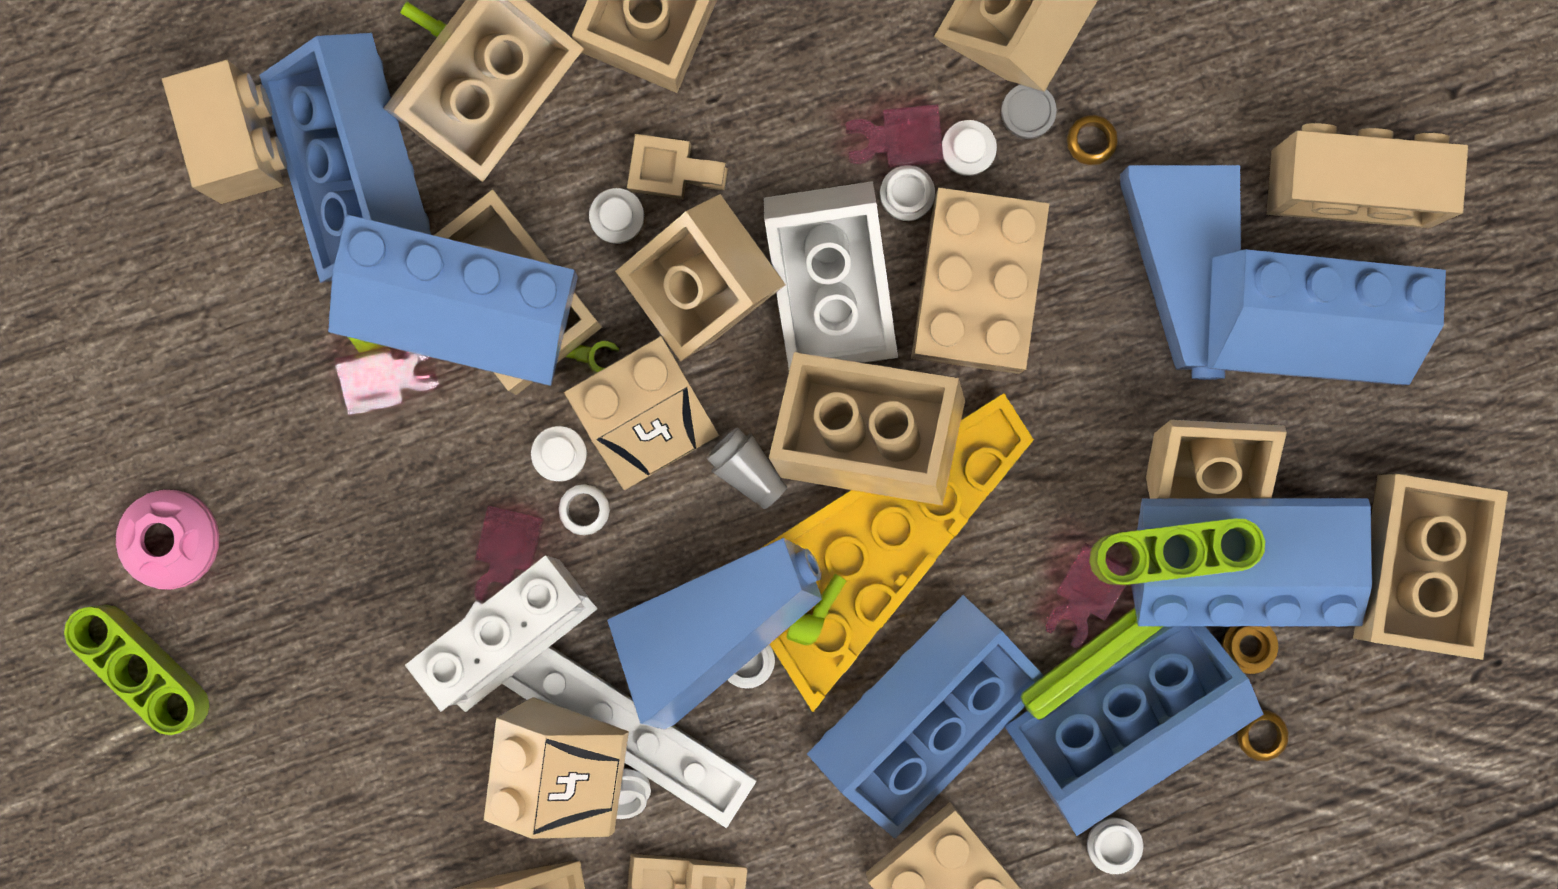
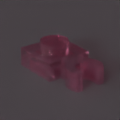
M938 104L885 109L882 113L883 126H875L865 119H854L845 125L846 134L862 133L869 141L865 149L849 151L848 161L851 163H866L873 159L877 153L886 152L888 168L904 165L942 163L944 159Z
M383 347L335 358L348 416L403 404L399 388L409 386L413 390L420 392L435 389L439 386L436 374L421 377L413 372V368L418 362L430 360L432 357L407 351L401 360L393 361L390 347Z
M494 506L487 507L475 560L491 564L489 572L481 576L476 583V600L484 601L486 599L487 590L491 583L500 582L507 586L515 579V569L526 571L533 565L544 518Z
M1087 543L1083 544L1057 588L1056 593L1069 601L1066 605L1055 608L1049 614L1046 623V631L1052 634L1056 629V625L1061 620L1068 619L1073 621L1078 628L1071 640V646L1074 648L1080 647L1087 638V618L1090 613L1105 621L1126 585L1107 584L1096 577L1089 563L1090 552L1093 547ZM1106 555L1105 561L1112 573L1120 576L1129 571V567Z

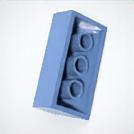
M372 33L316 36L259 75L270 101L271 117L286 157L287 172L320 283L332 281L334 263L346 215L431 235L429 219L423 209L414 178L413 165L408 158L400 131L399 120L383 109L391 97L383 73V63L377 53Z
M346 215L332 273L328 332L551 386L578 276L573 269Z
M1247 249L1212 257L1207 369L1410 385L1444 326L1446 270Z
M1368 498L1142 499L1137 530L1235 518L1247 519L1255 523L1262 531L1265 538V552L1261 560L1254 567L1243 571L1131 584L1138 626H1362L1372 589L1371 506ZM1229 529L1221 539L1223 554L1232 561H1237L1243 556L1246 547L1244 537L1240 532ZM1172 536L1164 545L1163 555L1166 562L1177 569L1187 562L1189 548L1182 538Z
M962 595L900 657L897 663L871 689L863 694L861 699L838 723L823 735L822 739L807 755L846 798L893 838H896L986 747L1005 725L1025 707L1020 698L1022 692L1044 675L1001 629Z
M1163 626L1154 635L1043 719L1037 720L1027 711L1005 725V728L1053 803L1076 836H1078L1264 714L1248 677L1205 626Z

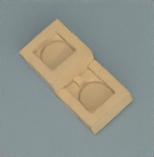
M631 854L627 889H745L747 867L706 860Z

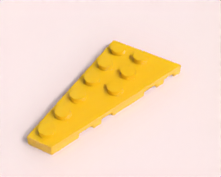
M1004 393L961 420L943 506L851 490L761 547L763 548L785 538L804 549H809L820 568L821 580L816 581L821 595L835 574L847 581L828 610L829 613L825 617L821 633L813 644L803 645L788 640L787 633L789 628L770 643L773 651L812 712L819 706L839 678L849 669L869 641L883 627L934 564L946 546L960 532L980 504L994 490L1034 440ZM812 607L807 613L812 615L814 607Z

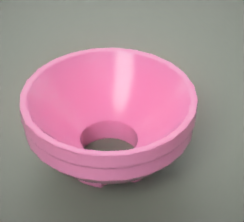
M159 490L137 499L126 509L116 531V548L121 563L133 578L157 589H177L198 581L208 572L215 561L219 549V530L211 510L200 499L179 490ZM156 523L167 525L174 534V545L171 551L161 557L151 554L146 549L144 543L146 531L151 525Z

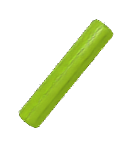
M1134 607L1023 691L1020 696L1022 703L1037 720L1043 719L1154 635L1163 626H1138Z

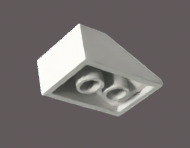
M873 181L765 197L764 220L771 263L786 284L776 294L789 370L794 352L859 363L898 358Z

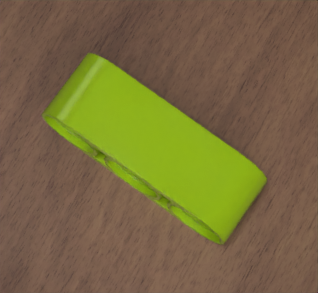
M1238 518L1121 532L1101 537L1094 544L1090 552L1089 563L1092 572L1099 580L1113 585H1130L1236 572L1252 568L1261 560L1265 552V538L1255 523L1247 519ZM1229 529L1240 532L1246 543L1245 552L1237 561L1228 559L1221 549V539ZM1172 536L1182 538L1189 548L1187 562L1177 569L1170 566L1163 555L1164 545ZM1114 543H1121L1127 546L1133 557L1129 571L1120 576L1112 573L1105 561L1106 553Z
M100 605L81 608L71 614L64 630L67 645L152 729L160 734L174 735L193 729L204 721L209 710V700L206 692L124 611L116 606ZM95 616H98L105 622L108 630L107 638L102 645L93 642L89 636V624ZM133 655L140 656L147 664V677L141 684L132 680L128 673V663ZM173 693L179 694L187 702L188 712L183 722L176 721L168 713L167 703Z

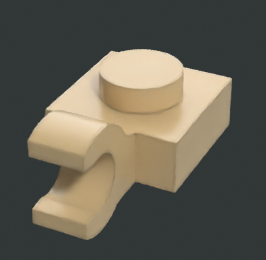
M635 134L627 189L630 192L684 199L686 183L708 189L725 190L728 168H725V163L690 158L692 145L689 141Z

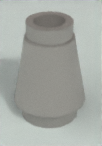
M738 427L728 433L706 457L714 466L712 472L753 502H757L762 509L771 506L787 489V486L780 480V476L753 435L748 434L746 436Z

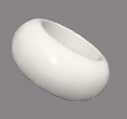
M587 484L576 485L567 490L561 498L558 508L560 520L565 528L579 535L594 534L602 529L608 520L610 512L609 503L604 493L595 486ZM579 494H590L599 504L600 511L597 519L587 526L576 524L569 515L570 502Z

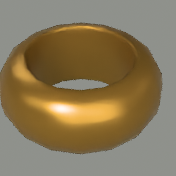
M1097 115L1084 116L1076 120L1070 127L1067 135V145L1072 157L1078 162L1089 166L1100 165L1108 161L1115 153L1118 144L1117 132L1112 123L1106 118ZM1093 126L1103 131L1107 138L1106 149L1099 154H1089L1083 151L1077 139L1081 129Z
M1262 710L1264 715L1237 731V740L1241 750L1248 757L1256 761H1269L1277 758L1285 750L1289 732L1285 722L1278 714L1269 710ZM1269 720L1277 731L1276 741L1269 749L1257 751L1250 744L1249 731L1256 722Z

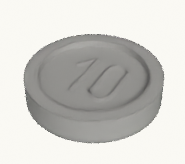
M1018 85L1010 90L1001 107V117L1005 127L1010 133L1022 139H1034L1045 134L1053 125L1057 112L1055 100L1047 89L1044 92L1024 85Z

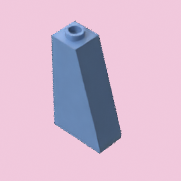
M1129 165L1120 174V186L1175 369L1191 370L1192 379L1195 380L1225 379V370L1207 369L1212 257L1241 251L1240 165Z
M782 538L607 620L640 724L660 729H667L675 725L822 600L816 581L821 580L820 568L809 549H804Z

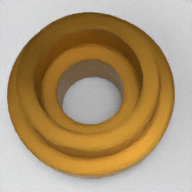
M1229 626L1222 638L1221 646L1243 673L1255 674L1266 670L1275 661L1278 653L1277 636L1270 626ZM1252 635L1257 640L1258 647L1254 654L1245 656L1240 650V642L1245 636Z

